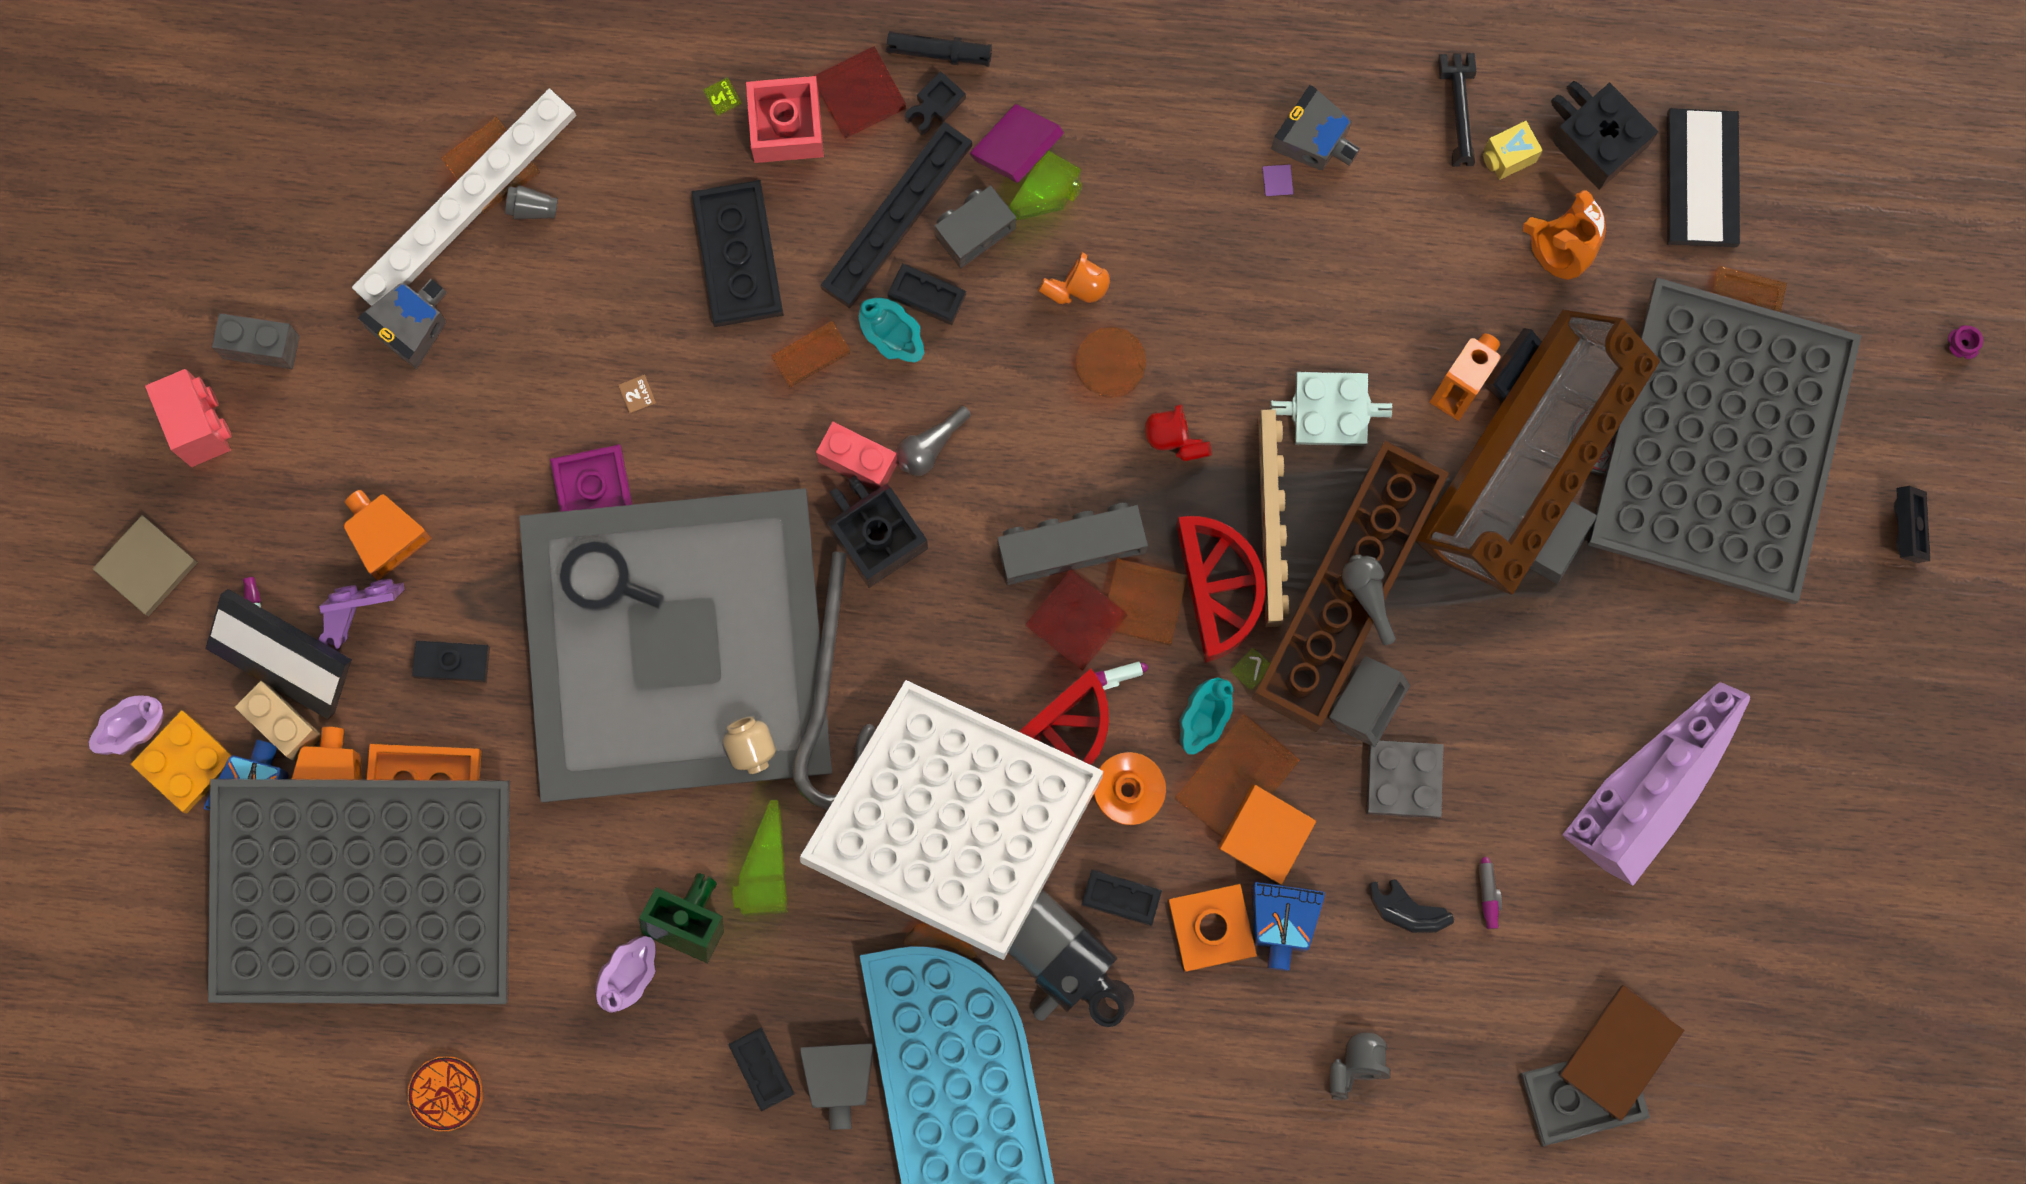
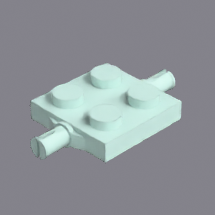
M1297 372L1295 394L1292 401L1271 400L1270 405L1271 410H1276V415H1292L1295 425V444L1366 446L1368 423L1371 417H1392V403H1371L1368 394V373Z

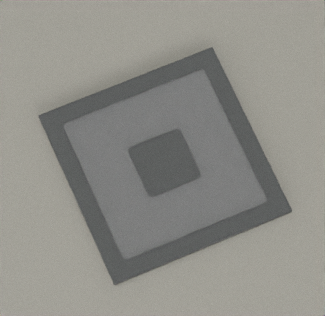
M806 488L519 516L541 803L793 778V761L811 717L821 646ZM593 541L607 543L617 549L628 563L630 582L664 595L663 603L658 609L623 596L620 602L609 609L601 611L582 609L571 602L562 589L560 580L562 563L569 552L581 544ZM598 552L587 553L577 559L578 562L573 567L572 576L570 577L573 587L579 595L585 599L598 600L607 597L614 591L618 585L619 571L613 559L604 553L600 554ZM827 710L818 741L811 752L807 764L808 776L832 774ZM746 717H754L755 721L764 722L776 747L775 755L768 761L769 766L755 774H749L747 770L735 769L731 765L722 743L724 735L728 732L727 726Z

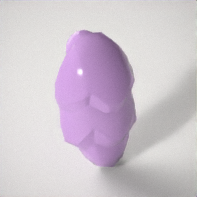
M132 696L122 700L100 716L98 726L89 740L90 750L101 755H124L136 745L147 742L162 723L164 715L161 703L156 698L150 696Z
M638 936L626 944L617 946L608 963L601 967L596 981L595 994L597 1002L603 1010L611 1013L620 1011L637 1002L642 996L644 989L656 972L654 965L655 942L651 937Z

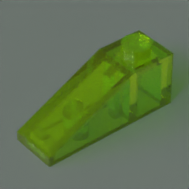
M770 800L740 872L739 886H733L734 908H741V914L744 917L788 913L781 804L778 800Z

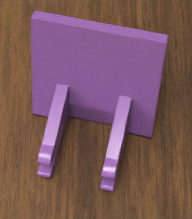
M384 579L370 583L371 586L364 590L357 591L356 585L335 589V593L329 594V598L319 606L320 612L324 616V632L320 635L319 641L329 646L328 643L335 645V649H338L348 639V631L356 608L395 600L405 590L404 583L393 584L392 579Z

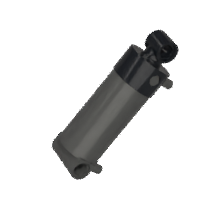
M1042 889L1008 951V954L1048 994L1033 1010L1034 1017L1039 1021H1044L1058 1005L1068 1012L1081 999L1089 1005L1090 1016L1096 1023L1104 1027L1116 1026L1134 1005V994L1129 985L1123 981L1111 980L1107 976L1106 971L1118 957L1086 927L1083 928ZM1105 998L1113 999L1117 1003L1118 1009L1109 1007Z

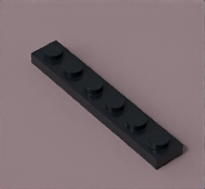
M943 122L822 282L821 289L850 309L970 150L972 140Z

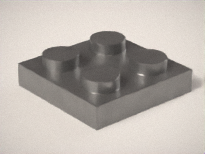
M1378 741L1376 747L1369 745L1367 814L1440 818L1442 814L1444 744Z

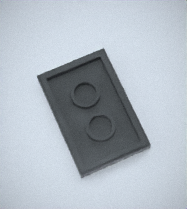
M1568 1061L1520 1073L1541 1146L1650 1118L1642 1092L1622 1121L1616 1120L1558 1076Z

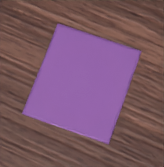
M1291 165L1263 166L1266 196L1293 194Z

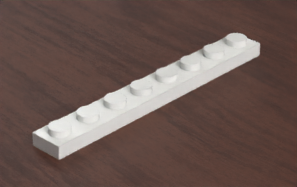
M549 88L352 288L372 306L400 283H405L408 286L577 116L574 110Z

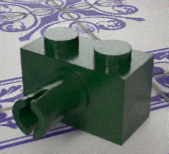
M697 873L684 899L655 887L639 917L641 935L651 937L659 943L708 964L724 933L723 916L704 908L717 886L716 881L709 876L704 881L705 875Z

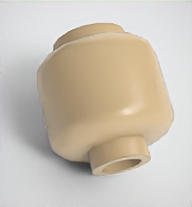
M746 717L727 726L728 732L724 735L722 743L731 765L737 770H747L749 774L765 770L769 766L768 761L776 752V747L767 725L762 721H755L754 717Z

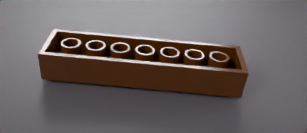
M1387 441L1383 442L1252 700L1314 732L1320 729L1374 623L1352 591L1345 589L1341 577L1343 567L1346 563L1350 562V558L1354 555L1371 556L1378 560L1385 574L1382 579L1385 600L1449 472Z

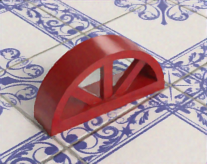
M1178 517L1176 528L1206 663L1231 653L1251 633L1264 604V572L1253 547L1232 527L1207 517ZM1196 533L1219 539L1204 563L1202 562ZM1228 546L1239 555L1249 572V575L1209 583L1206 581ZM1252 586L1253 601L1247 621L1212 599L1209 594ZM1214 614L1239 631L1226 641L1220 643Z
M1091 668L1019 731L1041 742V735L1043 734L1055 749L1079 759L1051 726L1099 728L1091 750L1082 760L1089 765H1093L1101 754L1109 728V708L1106 694L1097 675ZM1093 690L1098 702L1100 717L1064 715Z

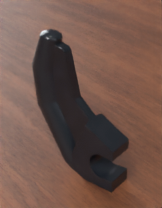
M1397 879L1389 881L1391 888L1389 895H1382L1379 892L1378 882L1369 883L1371 901L1381 918L1386 922L1412 933H1436L1454 923L1453 914L1451 912L1447 913L1445 908L1423 906L1414 902Z

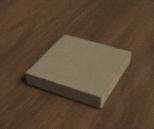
M141 515L94 566L93 570L149 617L198 562L147 518Z

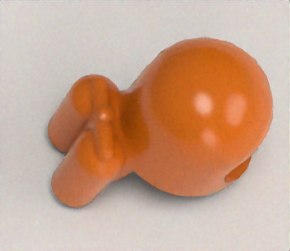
M1081 252L1064 281L1043 278L1037 291L1058 304H1070L1072 299L1069 298V294L1084 302L1092 303L1100 300L1106 294L1110 284V276L1105 268H1101L1087 260L1088 255Z

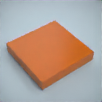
M1252 784L1217 849L1277 884L1282 885L1312 831L1316 820L1257 785Z

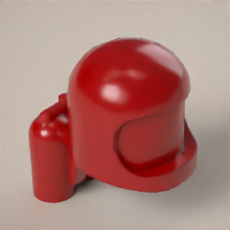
M1183 404L1175 405V410L1152 413L1147 418L1144 429L1147 442L1158 451L1179 449L1176 457L1183 461L1212 456L1210 441L1203 442L1202 439H1191L1189 437Z

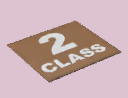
M645 375L619 384L629 413L656 403Z

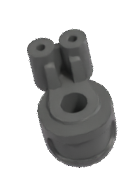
M1368 1032L1358 1033L1350 1038L1346 1045L1345 1064L1341 1060L1336 1059L1330 1066V1094L1332 1099H1348V1092H1351L1354 1079L1375 1080L1391 1078V1070L1386 1067L1387 1044L1383 1038Z

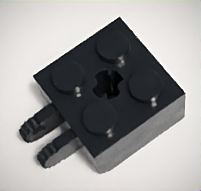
M1573 81L1566 89L1581 108L1577 110L1561 95H1556L1551 100L1556 112L1565 120L1559 126L1553 141L1556 147L1600 190L1648 148L1659 131L1610 82L1595 96H1592L1579 82Z
M854 475L848 479L849 486L861 501L850 507L841 491L837 488L830 491L831 497L842 513L827 522V525L834 539L843 552L847 554L848 559L867 587L870 588L928 549V542L887 483L869 495ZM878 529L879 533L882 530L886 533L883 540L873 541L871 532Z

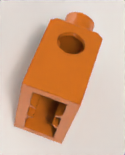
M1486 333L1482 334L1479 340L1471 338L1429 403L1457 421H1460L1501 358L1496 352L1500 347L1498 339Z
M357 490L345 500V504L354 516L343 525L366 569L378 581L432 539L422 526L384 494L371 502L362 490Z
M322 727L320 747H301L292 779H362L360 753L352 749H342L343 728Z

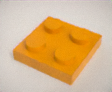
M181 710L131 765L181 812L187 814L210 790V779L219 778L232 754L191 716Z

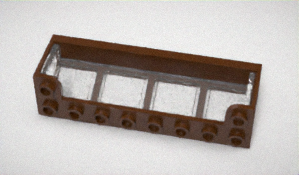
M1562 310L1415 541L1435 560L1513 595L1660 363V359L1623 318Z

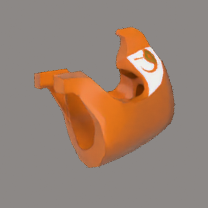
M1587 190L1577 193L1571 208L1558 219L1547 222L1546 220L1530 217L1523 225V232L1531 236L1534 256L1543 268L1555 277L1566 280L1579 277L1593 264L1605 239L1606 224L1604 213Z

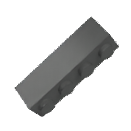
M1119 503L1108 507V512L1094 515L1093 511H1084L1073 515V520L1059 523L1058 519H1049L1038 523V528L1024 531V527H1014L1003 531V536L997 537V545L1007 585L1146 554L1148 544L1138 505L1129 507L1128 503Z

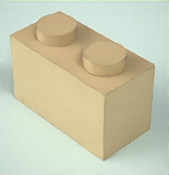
M262 681L235 706L286 757L297 762L301 747H313L321 739V734L272 687Z

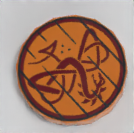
M437 1057L425 1062L413 1074L408 1086V1104L412 1115L423 1126L434 1131H453L468 1125L477 1116L483 1103L484 1091L479 1073L469 1062L456 1057Z

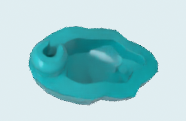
M872 298L863 301L859 310V322L866 339L875 345L879 352L887 359H901L907 362L921 360L925 352L923 341L920 337L921 326L918 322L908 315L902 306L889 299Z
M1218 677L1206 680L1189 696L1188 706L1178 721L1180 726V746L1187 754L1194 755L1202 751L1208 744L1217 742L1233 711V686L1230 681Z

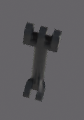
M1453 53L1452 66H1448L1447 54H1439L1440 79H1452L1458 147L1452 153V167H1460L1463 162H1466V166H1474L1475 154L1471 142L1466 79L1475 78L1477 72L1475 53L1466 54V65H1462L1461 53Z

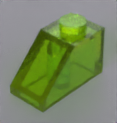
M1047 151L1035 164L1009 206V209L1016 216V221L1063 210L1068 200L1074 202L1083 187V183L1080 182L1082 169Z

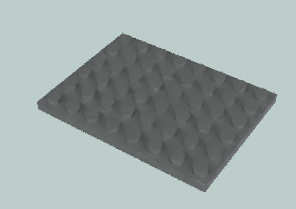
M1657 277L1653 281L1640 338L1660 359V363L1615 432L1595 511L1597 517L1591 528L1587 545L1791 604L1798 603L1862 335Z
M210 779L208 1003L507 1004L509 997L510 780Z

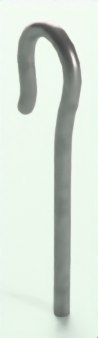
M833 552L812 712L805 735L799 744L793 761V780L799 793L812 805L825 810L829 809L837 795L820 793L812 786L807 775V764L811 752L818 741L827 710L847 554L843 552ZM871 724L865 725L858 735L855 745V764L876 731L875 727Z

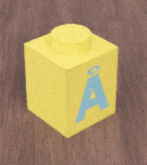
M1524 121L1489 138L1483 150V158L1487 168L1491 172L1495 171L1499 180L1536 163L1543 150L1527 121Z

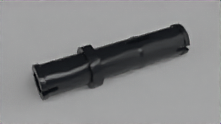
M889 31L887 37V45L889 46H887L886 52L888 54L894 53L951 61V65L957 66L959 62L984 65L986 67H989L991 63L992 53L990 51L992 52V44L964 42L961 37H954V40L893 31Z

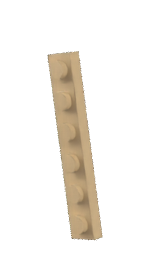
M1261 410L1258 418L1263 572L1265 578V627H1280L1283 617L1289 616L1288 595H1282V582L1288 579L1287 560H1281V546H1286L1287 533L1286 525H1280L1279 511H1285V491L1278 488V477H1283L1284 457L1283 455H1277V442H1282L1283 425L1282 421H1276V410Z

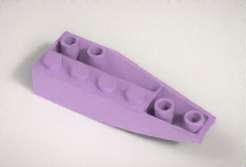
M1722 682L1715 685L1603 782L1563 833L1565 839L1603 870L1633 886L1677 830L1700 796L1730 743L1750 701V696Z

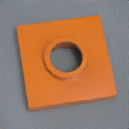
M1240 884L1168 900L1184 972L1257 956ZM1208 914L1220 915L1227 924L1225 935L1217 941H1210L1201 934V920Z

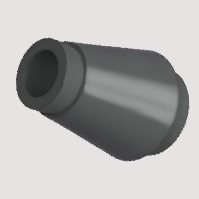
M518 185L517 188L509 187L505 215H511L513 219H555L558 198Z

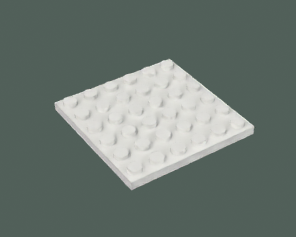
M905 680L801 854L800 863L1004 960L1102 780L1103 771Z

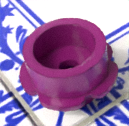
M1960 326L1958 330L1953 329L1948 336L1949 350L1958 358L1973 359L1979 354L1978 350L1983 346V336L1973 326ZM1962 340H1966L1968 345H1963Z

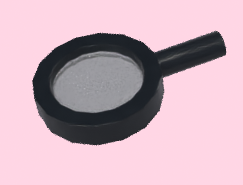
M593 541L581 544L570 551L562 563L560 572L562 589L569 600L582 609L591 611L610 609L620 602L624 596L658 609L663 603L664 595L630 582L628 563L617 549L607 543Z

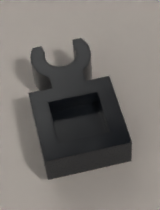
M940 71L917 94V100L921 105L909 108L905 114V121L910 123L915 117L923 118L924 122L918 127V133L923 135L929 131L931 120L935 116L943 123L966 99V93Z

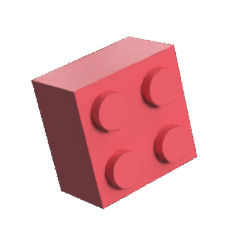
M816 76L746 82L750 141L754 163L824 157L819 91Z
M184 369L145 385L170 450L190 467L231 451L227 439L232 437L229 427L223 418H218L214 409L219 406L218 400L210 386L206 387L201 377L195 378L187 369Z

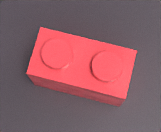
M832 422L816 451L820 464L848 478L855 475L862 485L874 491L888 483L898 464L897 453L835 422Z

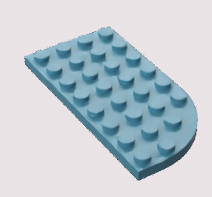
M904 947L860 955L901 1184H1055L1026 1034L1019 1013L1001 984L991 974L971 960L938 948Z

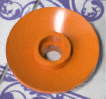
M1125 752L1110 757L1101 765L1099 769L1103 771V778L1094 792V798L1099 809L1106 817L1122 825H1138L1150 820L1158 813L1165 800L1166 784L1161 770L1151 759L1142 754ZM1128 784L1132 786L1133 795L1131 797H1126L1122 794V785Z

